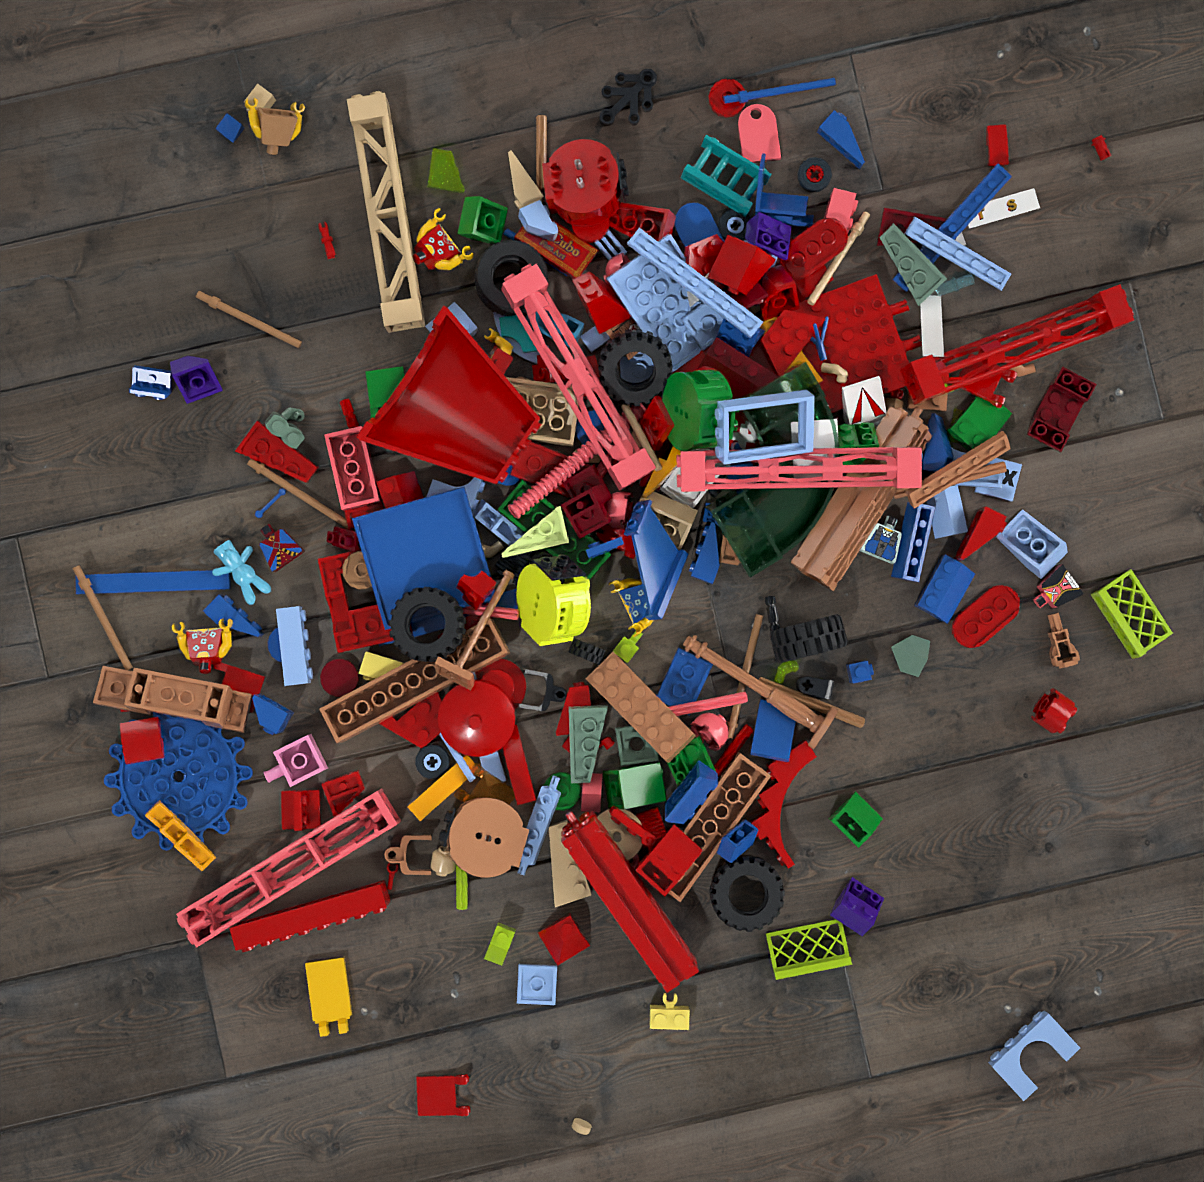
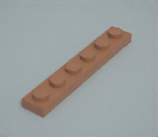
M1001 431L922 480V488H909L906 490L910 505L915 509L1010 450L1007 435Z

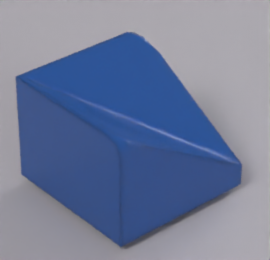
M226 114L216 127V130L232 143L235 142L245 129L241 123L229 114Z

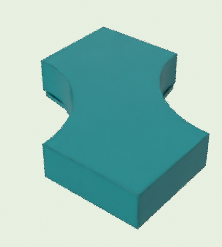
M517 315L499 317L502 337H508L518 342L523 353L537 352L535 345Z

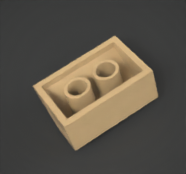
M657 492L651 493L647 498L641 496L639 501H653L651 509L676 548L681 550L698 510Z

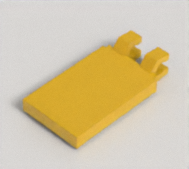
M339 957L306 962L305 967L312 1018L315 1024H319L320 1037L330 1034L328 1022L338 1021L339 1034L347 1033L349 1031L347 1019H350L352 1009L345 958Z

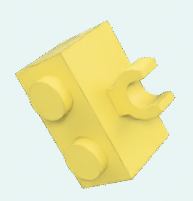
M664 993L663 1002L665 1005H650V1029L689 1030V1006H674L677 1002V994L674 993L673 1000L668 1001L666 993Z

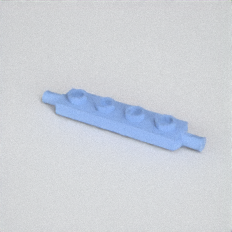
M552 776L549 786L541 787L529 819L527 829L530 830L520 861L521 864L517 871L521 875H525L528 865H535L561 795V792L556 789L560 780L557 776Z

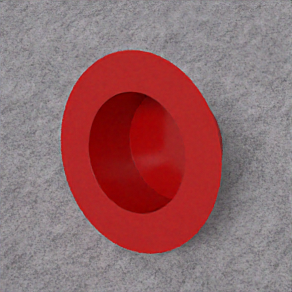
M501 658L475 672L477 680L491 682L504 690L511 699L514 709L517 708L518 703H522L526 693V680L520 668L513 662Z

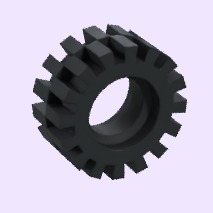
M573 638L568 650L569 653L598 665L601 664L605 654V650Z

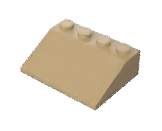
M506 377L540 417L539 423L542 425L536 434L532 432L529 440L574 447L577 417L559 386L553 383ZM570 387L567 390L579 409V404L574 394V391L572 387Z

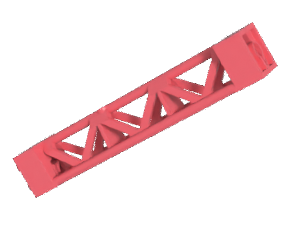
M920 447L813 448V452L752 460L749 462L758 463V466L715 467L716 463H721L718 458L705 461V456H716L715 450L680 451V455H676L677 467H680L681 473L677 474V487H681V492L705 491V489L922 488V448ZM872 453H892L893 457ZM809 454H827V457L814 456ZM832 454H850V455H845V456H840V457H835V458H834ZM869 458L886 461V464L843 465V461ZM805 459L822 462V465L779 466V462ZM886 472L884 476L863 478L843 476V473ZM822 473L820 477L810 478L779 477V474ZM759 474L756 478L747 479L715 478V475ZM705 480H706L707 482L726 483V484H705ZM834 480H840V481H851V482H833V481H834ZM770 481H777V482H788V483H769V482H770Z
M381 788L176 914L178 916L177 922L187 931L189 942L198 947L401 822V819ZM359 808L362 809L361 811L348 816L349 814L353 813ZM357 817L360 818V820L326 841L323 839L336 827ZM365 826L366 829L349 843L330 850L329 847ZM372 829H374V832H373L372 834H370V835H368L367 837L363 838V837H364L366 834H368ZM322 832V833H321L318 837H316L314 840H313V839H310V838H312L313 836L317 835L318 833ZM304 842L306 843V844H304V845H302V846H300V847L294 849L295 847L299 846L300 844H302V843H304ZM305 849L308 851L277 871L271 872L282 860ZM334 854H337L336 856L332 857V858L329 859L328 861L324 862V860H325L326 857H329V856H332V855H334ZM312 858L313 861L295 876L277 882L278 878ZM269 863H271V864H270L269 866H267L262 872H256V871L260 870L261 868H263L264 866H266V865H268ZM316 864H319L318 867H316V868H314L313 870H311L310 872H308V871H309L311 868H313ZM252 875V877H250V878H248V879L242 881V880L245 879L246 877ZM251 882L255 883L223 904H218L228 893ZM283 887L282 889L271 895L272 890ZM255 892H260L259 895L241 909L225 915L224 911ZM215 896H217V897H216L213 901H211L210 903L207 902V901H209L210 899H212V898H214ZM265 896L264 900L254 905L256 902H258L261 898ZM228 919H231L230 921L226 922V923L223 924V925H221V923H220V922L226 921V920H228Z

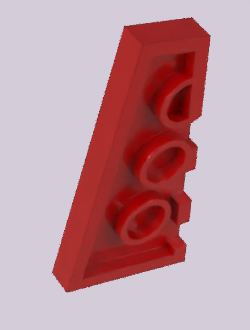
M256 421L235 450L237 453L248 456L253 460L264 463L271 468L280 470L306 483L309 482L319 468L295 448L286 445L281 437L273 435L260 421Z

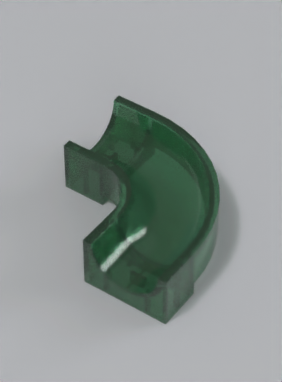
M797 361L792 364L791 368L771 382L747 395L736 398L808 390L814 395V420L830 419L835 448H839L836 425L825 399L826 395L807 362ZM798 403L739 410L738 413L750 431L756 448L792 443L791 422H798ZM793 460L779 462V466H793ZM751 474L749 478H756L759 474ZM779 474V477L794 478V474ZM770 481L769 483H788V482ZM834 487L734 489L705 508L729 543L742 571L751 578L782 559L785 553L793 549L809 534L823 515L831 499Z

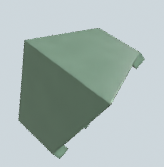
M911 635L891 648L900 671L919 677L928 660L930 641Z

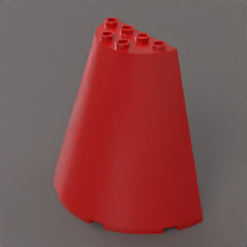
M443 305L433 320V330L428 335L424 347L388 401L380 408L374 418L372 417L366 421L356 438L497 484L499 481L503 483L509 474L506 471L510 465L515 466L520 459L518 454L521 449L526 450L531 442L529 437L532 432L536 434L542 425L539 423L540 417L452 312Z

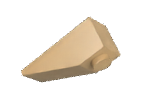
M512 150L509 151L516 207L520 210V208L538 200H541L543 203L545 201L543 194Z

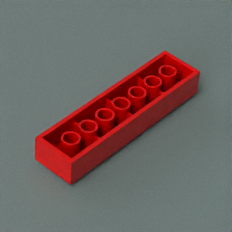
M385 880L237 922L229 929L235 950L241 949L242 952L254 949L253 947H256L258 944L261 947L270 945L278 938L280 941L290 939L296 933H298V936L308 934L316 927L317 930L328 928L333 922L339 925L347 922L351 917H354L355 920L363 918L371 911H373V914L383 912L391 901Z

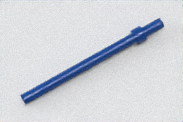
M835 78L751 92L745 90L739 91L738 94L724 96L723 99L725 104L733 102L744 103L751 99L835 86L836 81Z

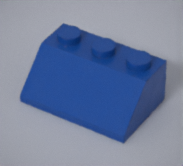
M946 554L941 555L914 606L948 624L975 573Z
M698 760L666 801L665 821L684 824L687 819H692L696 812L695 809L699 805H703L710 790L713 791L719 783L718 773Z

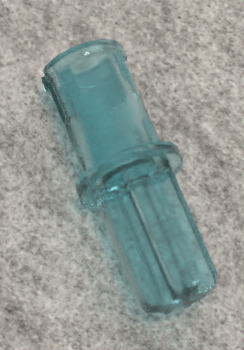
M971 273L956 279L953 277L950 281L942 283L936 289L938 296L953 291L959 292V289L974 285V278Z

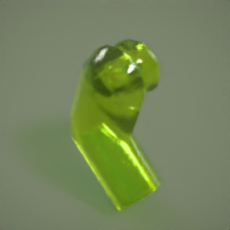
M792 660L780 664L774 681L783 684L787 673L798 670V663Z

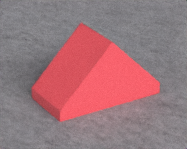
M592 773L591 782L582 784L581 811L600 812L602 774Z

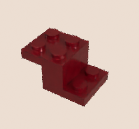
M595 464L562 482L571 499L561 504L579 539L612 521L603 503L613 497Z

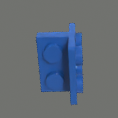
M723 318L716 338L749 357L753 347L761 339L765 331L759 327L755 334L749 338Z

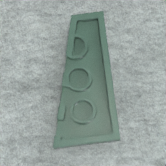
M894 223L880 236L882 243L918 306L947 280L940 270Z
M607 705L569 707L571 783L591 782L607 713Z

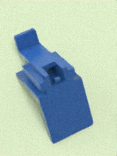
M762 153L758 173L755 215L760 212L787 225L808 226L809 228L813 225L814 215L806 214L808 196L763 192L766 154Z

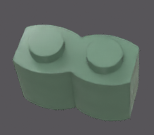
M272 412L265 421L267 429L273 435L281 437L283 442L291 448L297 449L305 439L302 431L297 426L288 423L286 418L280 413Z

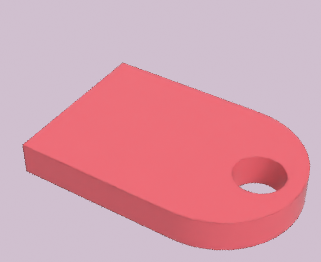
M753 104L746 107L738 120L742 156L753 163L761 161L762 153L766 154L765 162L781 160L774 113L770 108L761 104ZM753 110H758L761 113V117L753 119L750 113Z

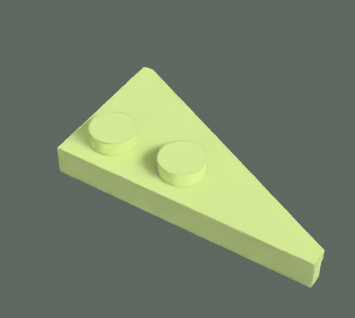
M561 506L555 508L548 516L544 517L537 525L502 552V558L569 543Z

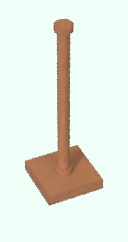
M504 570L502 580L456 664L439 656L435 662L437 674L469 690L474 686V674L463 669V666L510 579H513L515 576L507 570Z

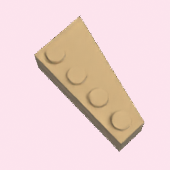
M568 819L549 825L555 907L592 895L587 878L569 854L568 849L561 842V831L569 823Z

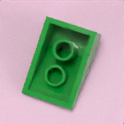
M976 396L946 431L969 452L995 436L1012 413L1004 405L1001 408H997L989 401Z

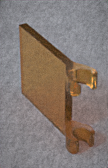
M478 763L473 765L471 772L481 777L470 795L460 787L454 793V797L463 802L475 798H492L510 805L515 798L513 788L486 771Z

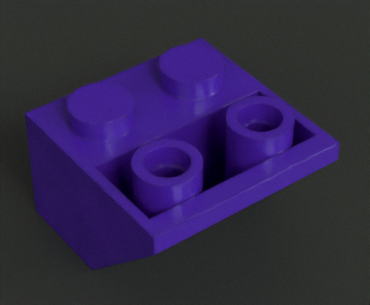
M759 212L747 222L745 239L763 251L787 260L792 226Z
M852 877L835 902L830 916L863 936L874 925L884 898Z

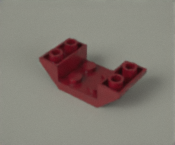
M1061 367L1038 405L1026 435L1062 452L1070 437L1068 433L1083 404L1088 402L1097 384L1065 367Z

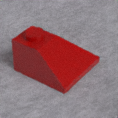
M571 912L538 932L557 966L590 946Z

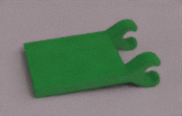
M403 366L365 371L371 418H374L379 411L378 408H381L388 401L405 376Z

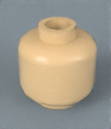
M440 846L432 853L431 869L438 876H447V874L453 873L456 864L449 857L447 846Z

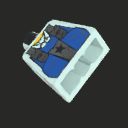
M887 516L883 525L877 523L859 551L894 564L897 559L902 536L901 532L894 530L898 520Z

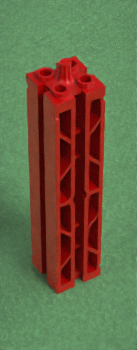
M572 811L568 812L565 816L570 823L562 828V844L568 849L571 857L659 983L662 984L666 993L680 985L679 982L682 980H687L697 974L699 968L695 956L689 951L684 940L607 829L598 820L595 812L591 811L589 813L587 811L580 815L578 819Z

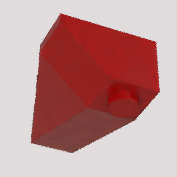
M620 202L619 209L610 218V227L630 238L641 228L656 241H659L667 234L672 235L676 216L669 209Z

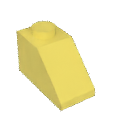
M366 651L359 674L363 675V679L372 681L374 678L376 679L401 666L404 662Z

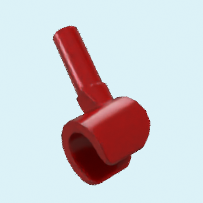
M605 737L599 743L598 748L604 746L608 750L615 742L611 737Z
M389 863L387 865V871L389 872L387 889L392 890L395 873L399 870V866L396 864V870L390 871Z

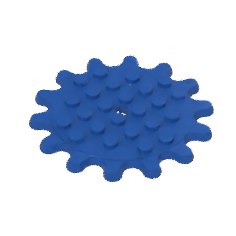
M153 712V716L160 719L165 758L126 765L122 745L113 744L110 746L109 754L119 761L120 767L117 772L107 774L104 777V784L109 788H117L121 792L120 800L112 806V813L118 817L125 814L134 816L135 825L132 828V836L136 839L143 838L150 831L158 833L160 838L159 846L162 850L168 851L172 849L174 844L145 816L159 800L203 843V833L207 828H213L219 834L229 832L230 824L225 817L228 809L236 808L242 810L248 804L247 798L237 791V785L242 780L250 779L253 775V770L249 766L239 765L235 758L236 754L244 748L245 742L241 737L225 739L221 734V728L206 726L198 720L172 717ZM181 771L184 773L182 782L175 780V772Z

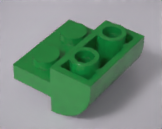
M700 736L694 738L669 763L667 762L677 786L680 785L698 760L716 771Z

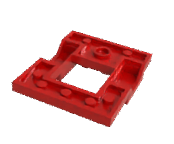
M354 551L318 559L325 597L333 622V634L338 653L394 641L390 637L389 632L391 629L385 630L378 605L350 611L341 574H343L345 560L348 556L355 553ZM410 623V628L413 635L412 625Z

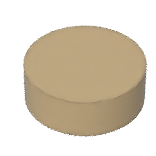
M575 1118L571 1125L573 1130L583 1135L589 1134L592 1128L590 1123L580 1118Z

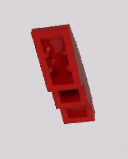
M515 725L510 739L503 746V751L517 805L535 801L536 797L518 726Z

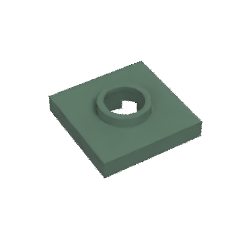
M632 726L615 728L621 766L659 761L658 752ZM634 737H640L644 742L643 748L639 751H634L630 747V741Z

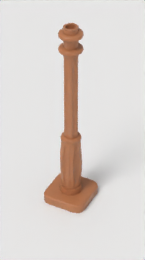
M696 635L686 638L683 643L686 652L693 651L696 653L695 657L697 659L700 657L706 659L765 697L767 703L772 704L789 718L810 728L809 731L814 734L808 746L815 749L838 712L836 708L831 707L825 717L822 715L818 716L798 700L779 691L777 688H770L707 647V642L702 644L697 641Z

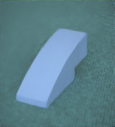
M483 499L477 505L476 510L472 511L475 519L509 546L525 534Z

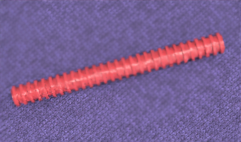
M640 403V406H634L633 404L630 406L636 420L639 421L647 410L642 403ZM622 412L621 418L629 430L631 425L625 413ZM613 422L612 425L620 437L621 434ZM604 427V430H600L599 433L611 444L613 440ZM587 441L586 445L581 446V449L578 448L577 452H573L572 456L569 455L567 457V460L564 459L563 463H559L558 467H554V471L551 470L549 475L546 474L545 478H541L540 482L537 481L535 483V486L532 485L531 489H527V493L523 492L522 497H517V501L514 500L513 504H509L508 509L510 513L519 519L521 514L524 515L525 511H529L530 507L533 508L535 506L534 503L538 504L539 499H544L543 496H547L548 492L551 493L553 488L556 489L557 485L562 484V481L565 482L567 477L570 478L571 473L574 474L575 470H579L580 466L583 467L585 463L589 462V459L594 458V455L597 456L598 453L591 441Z

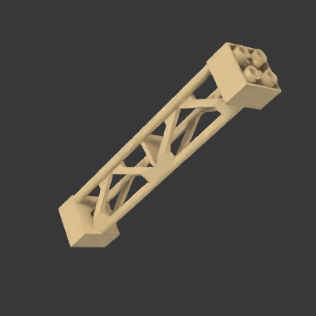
M380 91L372 92L368 96L353 95L347 99L350 122L353 126L382 302L380 306L383 324L388 333L425 327L389 102L386 94ZM383 128L386 147L382 148L366 130ZM364 144H368L387 165L374 197H372ZM390 187H393L396 207L380 210ZM398 217L401 238H396L380 219ZM378 234H383L402 255V259L388 288ZM407 276L411 298L394 301L404 278Z

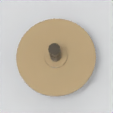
M620 809L628 816H630L632 819H634L636 822H638L640 825H642L639 819L633 813L625 809ZM609 810L602 812L597 816L598 820L602 822L627 860H630L642 847L641 837L638 834L636 836L630 834L626 830L627 826L623 823L620 825L615 823L611 819L612 815H610Z

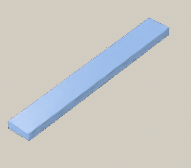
M641 228L627 242V245L749 338L762 325V320Z

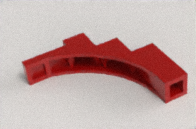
M806 740L791 748L789 762L773 760L766 765L768 767L766 772L771 775L770 779H775L776 782L758 794L760 798L757 801L763 809L767 808L768 810L750 821L752 825L758 828L756 837L758 836L762 840L767 836L766 843L771 850L775 848L779 854L776 856L781 866L786 865L788 869L795 864L784 849L781 838V807L792 780L805 765L817 757L811 747L808 746Z

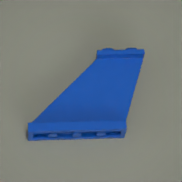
M644 500L635 504L630 520L627 522L624 535L632 536L647 604L644 617L648 620H658L664 616L688 553L685 550L678 551L651 509L653 501Z

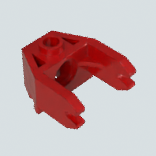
M606 524L600 528L603 530V533L596 532L597 538L604 543L622 537L624 544L618 546L617 549L624 551V555L631 559L636 557L632 536H625V530L621 528L615 529Z

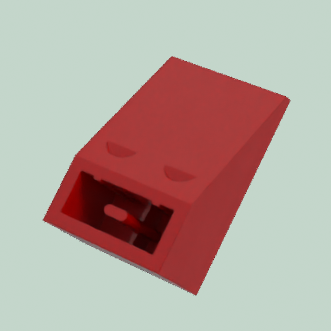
M674 824L640 861L635 870L665 897L703 850Z

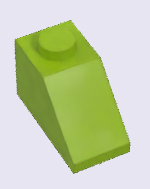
M498 922L484 959L502 966L516 929Z

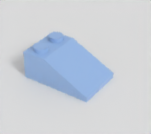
M1023 509L1008 523L1003 532L996 536L1022 564L1040 579L1068 553L1067 545L1062 539Z

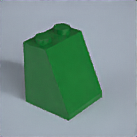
M648 763L603 771L608 809H611L614 805L619 809H628L666 801V788L663 785V769L660 763Z

